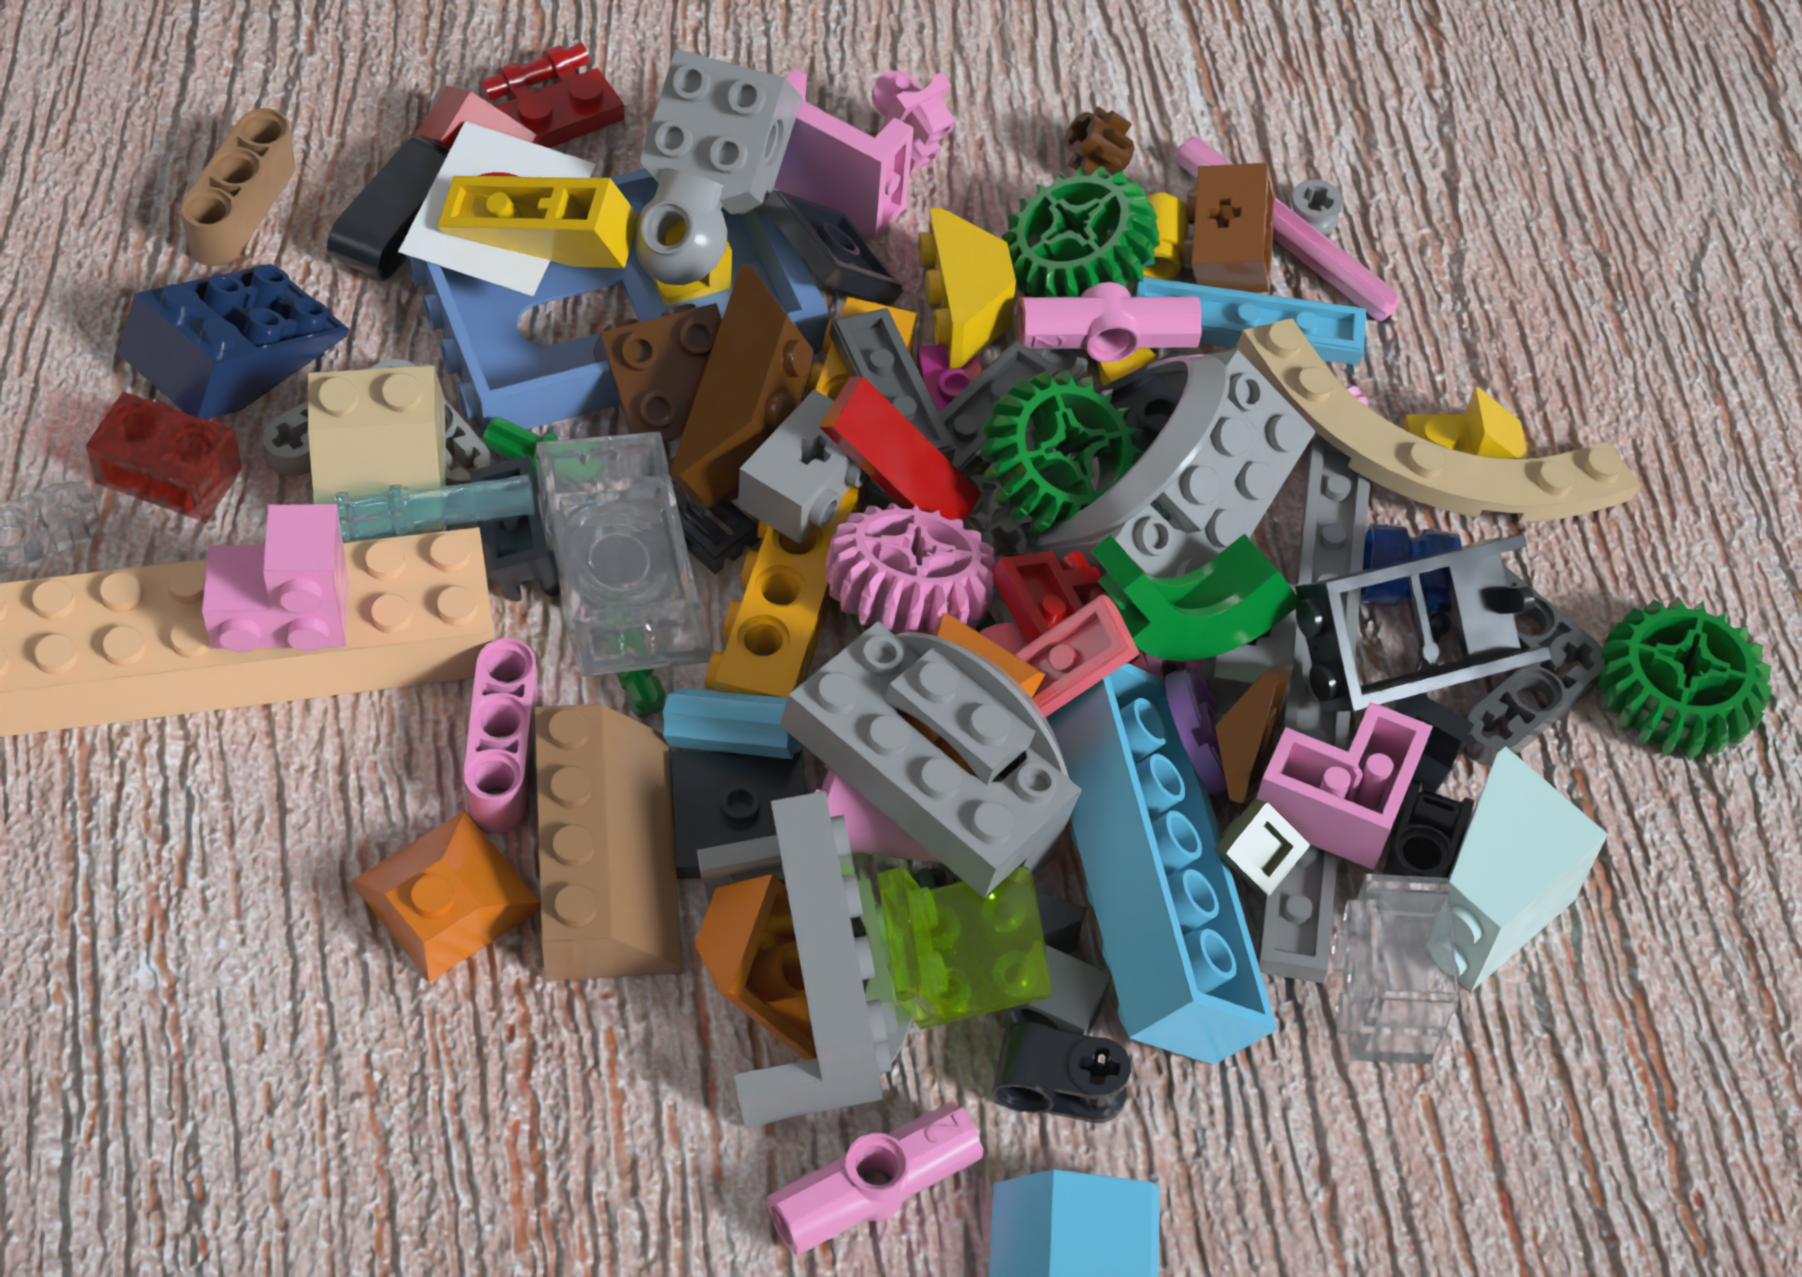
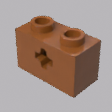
M1268 162L1198 166L1197 189L1188 190L1187 194L1188 221L1190 225L1194 224L1193 238H1185L1183 246L1186 273H1194L1198 285L1254 293L1270 292L1275 192Z

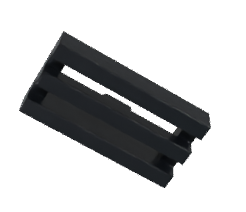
M673 457L631 487V501L667 533L679 531L686 549L716 575L724 569V561L727 558L734 561L742 555L743 546L748 544L752 548L761 541V538H758L759 526L731 501L706 507L734 532L729 536L705 514V510L702 507H697L690 498L687 499L667 481L671 478L669 473L675 458Z

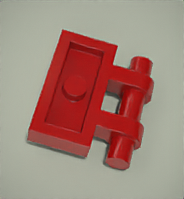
M582 43L566 49L558 45L544 50L542 58L521 66L515 62L504 65L497 69V75L479 82L481 93L487 102L506 96L509 101L497 105V109L537 134L541 138L537 145L549 149L625 119L623 101L598 67L579 75L574 71L590 63L589 54ZM548 79H551L554 83L534 92L529 88Z
M1053 551L999 558L991 571L997 589L1028 644L1100 595H1105L1106 592L1098 582L1102 577L1099 569L1090 567L1080 551L1067 554L1060 563ZM1139 655L1127 663L1132 664L1138 659Z

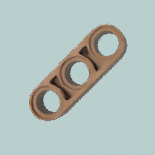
M260 108L244 114L184 197L180 207L189 253L200 264L220 266L233 261L240 254L293 176L296 166L289 121L283 113L275 109Z

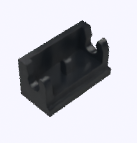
M530 455L469 471L478 526L480 527L485 567L489 578H497L505 596L516 602L522 599L520 583L527 580L540 582L541 590L549 597L559 595L558 581H560L554 551L558 548L548 495Z

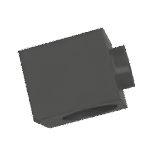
M1036 941L1025 964L1015 959L1001 985L998 997L1007 1001L1002 1027L1006 1028L1008 1025L1017 1022H1032L1049 1026L1055 1030L1090 1036L1104 1008L1112 974Z

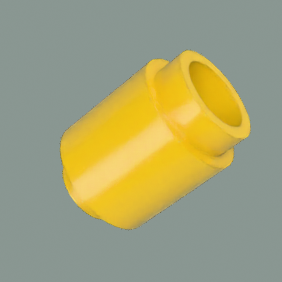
M1156 192L1148 195L1147 199L1149 203H1152L1158 218L1156 222L1160 245L1154 248L1155 264L1142 267L1144 270L1143 277L1170 280L1179 274L1181 267L1184 265L1183 246L1184 240L1188 238L1189 234L1187 204L1172 194Z

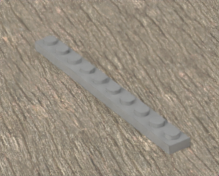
M1321 435L1311 440L1309 447L1296 584L1298 585L1363 570L1370 479L1349 468L1348 464L1351 458L1331 445ZM1361 588L1340 593L1354 660ZM1297 624L1291 690L1282 715L1280 738L1285 727L1347 751L1350 711L1322 712L1320 701L1314 695L1310 685L1309 673L1312 664L1306 637L1302 634ZM1310 845L1270 896L1264 895L1257 957L1261 973L1317 983L1324 982L1329 962L1337 855Z

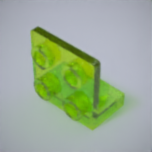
M904 866L877 873L896 1001L920 1029L1035 1002L1052 996L1053 987L1032 873L1027 867L1016 868L985 898L964 881L932 890L928 887L920 888Z

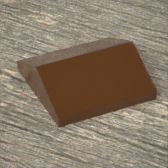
M1280 662L1265 670L1215 725L1230 800L1243 803L1259 790L1294 665Z

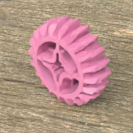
M890 503L886 510L876 506H867L864 514L859 512L850 513L847 522L838 525L836 535H833L826 558L825 569L827 573L825 581L830 584L829 596L837 601H841V611L847 614H859L860 625L863 626L875 624L878 621L890 632H918L931 635L945 612L975 630L979 620L986 619L988 609H991L997 589L991 571L997 561L993 558L994 548L987 543L981 542L980 532L963 529V520L941 517L940 510L928 513L921 511L917 505L912 509H901L895 503Z

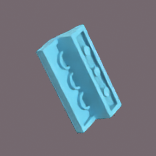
M1056 1169L993 1183L989 1277H1158L1160 1187L1148 1181Z

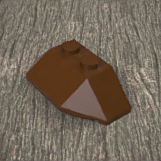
M752 266L740 267L669 473L671 478L697 507H712L739 498V469L803 402L808 388L814 350Z

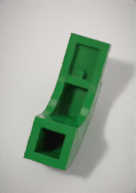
M1245 533L1206 565L1191 573L1174 578H1156L1145 574L1111 534L1090 551L1107 571L1098 582L1106 590L1107 594L1105 596L1114 600L1135 645L1147 654L1161 659L1192 661L1227 653L1270 630L1294 611L1297 603L1300 601L1281 573Z

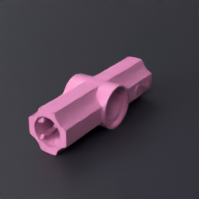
M1099 283L1092 288L1089 287L1082 293L1081 297H1019L1017 306V340L1029 349L1087 348L1089 355L1100 362H1117L1131 356L1137 348L1198 347L1202 334V309L1199 297H1131L1127 288L1118 283Z
M952 1100L888 1134L870 1133L859 1137L851 1144L846 1156L768 1195L766 1206L771 1214L774 1227L786 1248L791 1249L798 1256L863 1221L878 1222L890 1218L899 1211L906 1198L982 1159L983 1147L979 1141L976 1126L963 1107L957 1106ZM871 1169L880 1170L887 1173L892 1180L883 1185H871L864 1182L859 1175Z

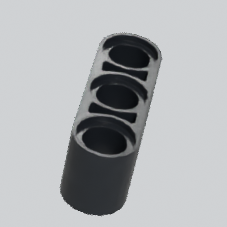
M417 135L411 136L335 221L327 241L329 257L380 281L388 280L406 261V255L398 251L450 150Z

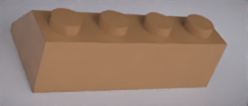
M603 704L535 707L541 931L545 981L682 974L669 746L663 737V733Z

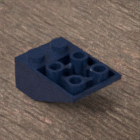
M272 264L134 293L117 354L195 422L245 409L347 337L349 328L334 317L323 303L313 299L291 281L286 272Z

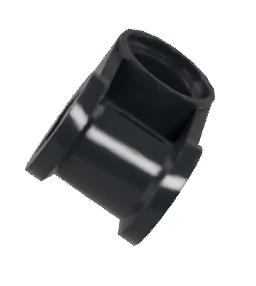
M1412 778L1393 830L1395 837L1381 875V887L1386 897L1392 903L1401 908L1418 910L1426 908L1435 901L1453 857L1456 855L1462 841L1475 800L1465 797L1460 802L1423 789L1422 781Z
M1032 1022L1013 1023L1004 1030L992 1096L999 1104L1020 1112L1047 1113L1083 1120L1088 1123H1105L1113 1120L1120 1114L1126 1103L1127 1083L1131 1075V1060L1121 1045L1105 1037H1092L1055 1030L1049 1026ZM1101 1054L1105 1056L1104 1064L1098 1062V1056ZM1092 1076L1105 1078L1104 1085L1090 1083ZM1091 1098L1098 1099L1097 1106L1093 1107L1090 1105Z

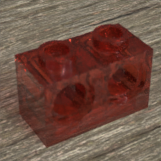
M124 391L85 445L96 484L205 523L209 521L242 470L235 430L227 428L215 419H201L172 409L161 400L153 398L144 399Z

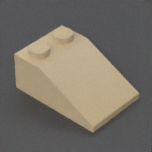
M435 366L308 373V437L314 504H337L343 543L447 531L445 398Z

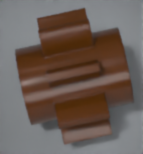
M1096 107L1093 114L1091 112H1084L1078 115L1071 122L1065 134V146L1074 153L1067 165L1076 171L1081 167L1089 176L1101 166L1111 176L1123 171L1130 163L1134 154V141L1125 136L1132 123L1113 110L1108 113L1100 107Z

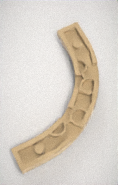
M1293 318L1244 329L1236 345L1250 363L1316 431L1311 438L1312 440L1321 435L1331 445L1351 458L1348 464L1349 468L1373 482L1412 500L1471 517H1479L1482 510L1517 513L1519 521L1532 522L1563 519L1632 501L1641 486L1608 441L1543 458L1499 459L1452 450L1411 434L1389 422L1355 397L1325 365Z

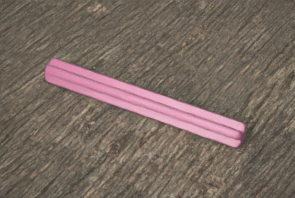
M1191 137L1186 143H1182L1176 158L1178 165L1197 180L1198 166L1232 164L1199 137ZM1275 197L1273 239L1357 306L1366 308V313L1375 320L1384 321L1389 315L1394 313L1400 300L1397 291Z

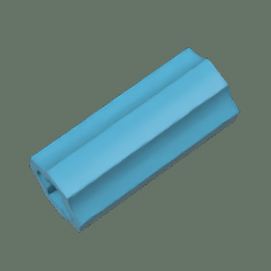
M678 687L673 694L668 693L663 709V737L670 747L792 759L796 752L800 753L802 744L780 726L788 698Z

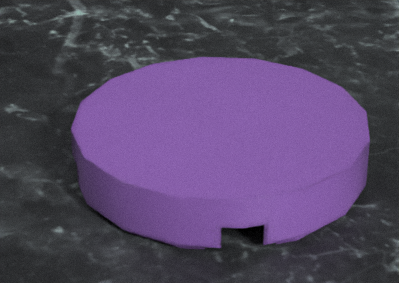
M1188 667L1181 671L1177 670L1170 673L1165 678L1166 695L1182 744L1195 771L1212 795L1225 793L1228 789L1215 725L1219 722L1215 712H1218L1216 708L1218 704L1205 680L1197 670Z

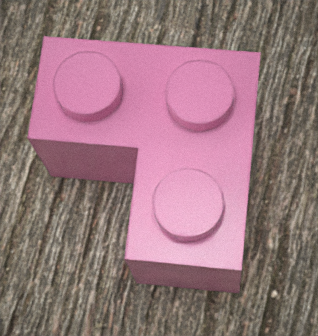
M337 504L268 505L265 544L208 545L202 613L211 649L248 652L256 648H296L303 651H316L324 647H346L349 577Z
M1370 701L1349 752L1285 727L1262 778L1256 799L1268 802L1310 845L1375 870L1433 726Z

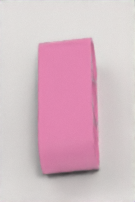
M512 638L496 639L488 643L479 652L476 661L464 764L468 815L483 832L491 834L507 833L517 828L524 820L528 806L535 737V707H538L536 662L531 648L524 642ZM507 678L516 679V680L511 681V682H501V681H500V680H502V679H507ZM497 733L511 734L507 737L502 738L492 737ZM496 788L507 790L501 794L495 795L484 793L490 789Z

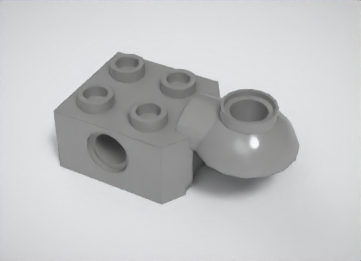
M675 48L639 161L659 183L655 197L643 206L639 213L632 241L636 259L650 277L670 285H686L701 280L717 266L726 248L727 227L721 208L723 207L731 215L737 213L746 215L764 209L761 205L773 191L802 100L801 94L786 78ZM685 222L686 232L682 240L675 245L666 246L665 239L669 228L675 223Z

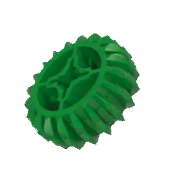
M1102 166L1091 176L1079 167L1074 176L1067 179L1057 173L1056 183L1048 187L1036 184V196L1034 198H1020V213L1007 216L1009 230L1002 235V238L1008 244L1016 286L1020 292H1023L1025 297H1081L1082 293L1089 287L1092 288L1099 283L1111 282L1127 287L1126 284L1128 282H1143L1144 270L1142 267L1155 264L1154 248L1160 245L1156 222L1158 218L1144 190L1139 187L1137 182L1131 183L1122 171L1111 176Z
M1069 370L1059 372L1053 378L1047 371L1034 375L1029 381L1017 382L1008 390L1007 396H1002L995 402L991 411L993 416L984 423L981 431L988 440L981 446L978 456L993 463L985 470L982 480L999 482L1001 489L996 493L994 502H1005L1009 499L1016 506L1013 510L1012 521L1021 520L1026 515L1031 516L1034 534L1044 532L1052 523L1062 519H1070L1107 492L1145 453L1132 446L1140 438L1143 429L1127 427L1124 420L1128 417L1131 407L1116 410L1110 403L1113 389L1103 390L1100 394L1094 392L1092 376L1083 377L1075 384ZM1031 417L1035 430L1031 433L1034 448L1027 452L1025 432L1028 419ZM1054 448L1056 449L1055 452L1049 453V452L1052 451ZM1095 457L1098 458L1099 480L1096 490H1094L1091 479L1095 477L1092 466V459Z
M1679 597L1669 603L1667 608L1653 599L1649 605L1645 606L1643 611L1633 608L1630 613L1624 616L1622 623L1618 622L1616 627L1610 630L1605 641L1606 645L1603 646L1600 652V658L1605 660V666L1599 672L1596 690L1606 694L1604 698V711L1621 713L1618 718V731L1634 728L1639 732V746L1649 742L1651 739L1661 744L1663 757L1672 752L1674 747L1681 748L1689 761L1699 755L1701 749L1712 758H1715L1718 753L1723 752L1726 746L1735 749L1738 744L1744 741L1747 734H1750L1759 725L1764 716L1762 711L1765 710L1771 698L1770 692L1772 687L1768 685V682L1771 678L1770 671L1772 666L1761 662L1764 645L1746 643L1748 639V626L1733 628L1728 624V610L1716 617L1706 613L1704 600L1693 609H1687Z

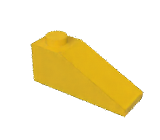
M453 176L437 227L442 233L571 267L625 268L634 238L636 220L639 215L610 178Z

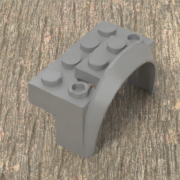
M1238 349L1215 354L1186 355L1158 360L1148 365L1146 371L1151 375L1160 377L1181 398L1170 419L1140 459L1107 492L1070 519H1062L1052 523L1044 532H1039L1037 547L1042 552L1053 551L1059 563L1067 554L1080 551L1088 565L1099 569L1101 575L1104 576L1107 573L1106 569L1090 551L1111 534L1138 567L1149 576L1174 578L1191 573L1214 559L1242 534L1245 533L1250 538L1316 431ZM1156 500L1172 516L1169 522L1165 520L1150 503Z
M878 621L789 694L780 724L781 727L983 898L1003 880L1025 886L1055 857L1063 831L1082 791L1068 777L1059 744L1047 719L1030 695L1006 671L984 656L943 638L918 632H905L894 635ZM894 707L912 715L937 732L962 756L977 777L966 772L900 717ZM1026 751L1027 759L1001 782L992 781L1015 758Z
M826 791L771 801L777 835L697 850L701 878L704 882L708 904H710L715 888L771 874L786 885L817 1053L816 1059L733 1074L745 1129L810 1113L883 1100L880 1077L884 1073L892 1072L891 1064L906 1040L914 1015L916 984L909 949L903 935L891 918L888 902L877 903L874 900L870 879L857 881L851 860V849L844 814L830 817ZM868 979V984L864 992L862 980Z

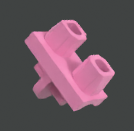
M889 71L877 78L872 89V102L875 108L885 116L877 135L894 117L914 127L910 172H914L937 159L942 150L937 141L949 134L957 122L943 103L951 84L942 72L933 76L930 84L924 90H921L918 82L911 75L902 71Z

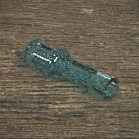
M529 473L504 479L410 491L408 486H402L400 483L390 485L388 492L350 497L347 491L337 492L335 495L343 543L389 536L416 535V530L535 514V505L532 502L534 495Z

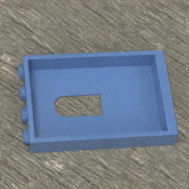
M646 169L610 177L638 215L643 206L655 197L659 183ZM723 207L721 208L727 227V241L732 249L731 289L670 306L663 303L652 278L638 263L633 244H631L625 268L571 267L550 261L534 296L406 255L409 273L414 286L424 285L427 294L423 295V305L431 330L441 328L445 337L440 339V348L449 375L459 373L462 383L457 384V390L465 418L467 420L476 418L483 435L493 417H501L520 427L531 429L621 405L607 360L596 363L592 352L600 333L554 345L532 343L521 335L517 325L521 315L533 306L623 284L639 322L659 318L663 312L684 304H695L696 308L717 303L721 318L723 319L740 267L752 266L814 350L813 354L822 352L829 311L804 259L764 209L746 215L739 213L731 215Z

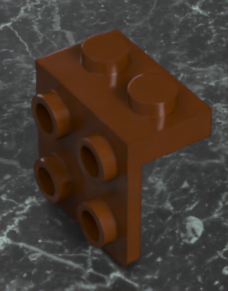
M717 303L696 308L695 304L680 305L663 312L659 318L639 322L637 318L621 320L605 327L604 332L600 333L592 352L596 363L605 360L608 362L632 442L637 447L647 448L682 438L722 322Z

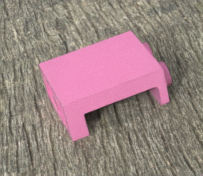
M794 69L786 79L801 94L802 100L774 188L845 213L862 235L876 241L907 207L914 127L894 117L874 138L807 103V74Z

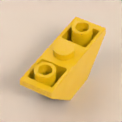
M929 208L928 232H919L918 258L921 268H930V270H926L925 275L928 306L937 305L938 308L933 311L934 341L936 345H945L950 369L962 368L1012 326L1016 279L1006 241L943 208Z

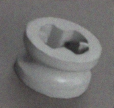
M1317 179L1306 180L1299 183L1293 190L1289 208L1323 235L1331 233L1337 226L1343 199L1340 191L1334 185ZM1310 205L1319 206L1320 211L1311 210Z

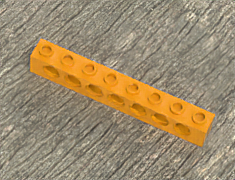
M847 297L840 318L888 308L912 356L917 313ZM830 318L822 352L826 353L827 357L824 364L814 363L808 382L807 396L815 389L835 401L848 381L849 375L829 335L831 321L836 320ZM868 480L860 487L853 485L841 498L839 507L831 521L822 528L816 525L800 544L760 520L758 538L763 539L759 552L749 550L746 556L740 583L741 587L746 588L742 602L732 600L729 605L723 628V637L729 639L724 653L714 651L711 656L705 679V688L719 692L788 698L791 692L806 681L832 601V597L829 596L830 584L825 581L827 573L825 563L833 535H836L838 525L847 522L850 513H861L865 500V484ZM778 602H780V603H785V605H776V604H773V603H778ZM756 653H768V654H771V655H769V656H758V655H755V654H756Z

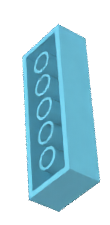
M1126 663L1045 717L1059 744L1069 779L1082 789L1070 815L1072 822L1071 837L1081 856L1087 879L1086 894L1096 913L1103 939L1102 955L1111 970L1119 1000L1118 1016L1127 1031L1128 1038L1215 1065L1278 1029L1230 867L1214 851V848L1222 839L1209 795L1180 739L1167 700L1165 680Z

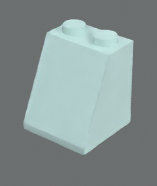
M1506 746L1497 753L1475 804L1421 947L1429 954L1432 963L1442 974L1458 980L1470 992L1477 988L1575 901L1608 835Z

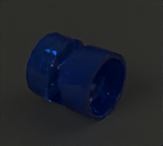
M1371 522L1365 536L1363 570L1460 547V535L1455 532L1423 529L1417 537H1411L1405 526ZM1444 568L1419 573L1426 611L1449 613L1452 606ZM1407 577L1361 588V603L1396 607L1405 598L1409 599L1414 608Z

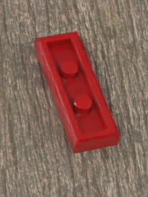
M864 376L849 377L819 428L903 509H912L917 505L921 511L928 513L940 510L941 517L948 520L961 519L964 525L982 493Z

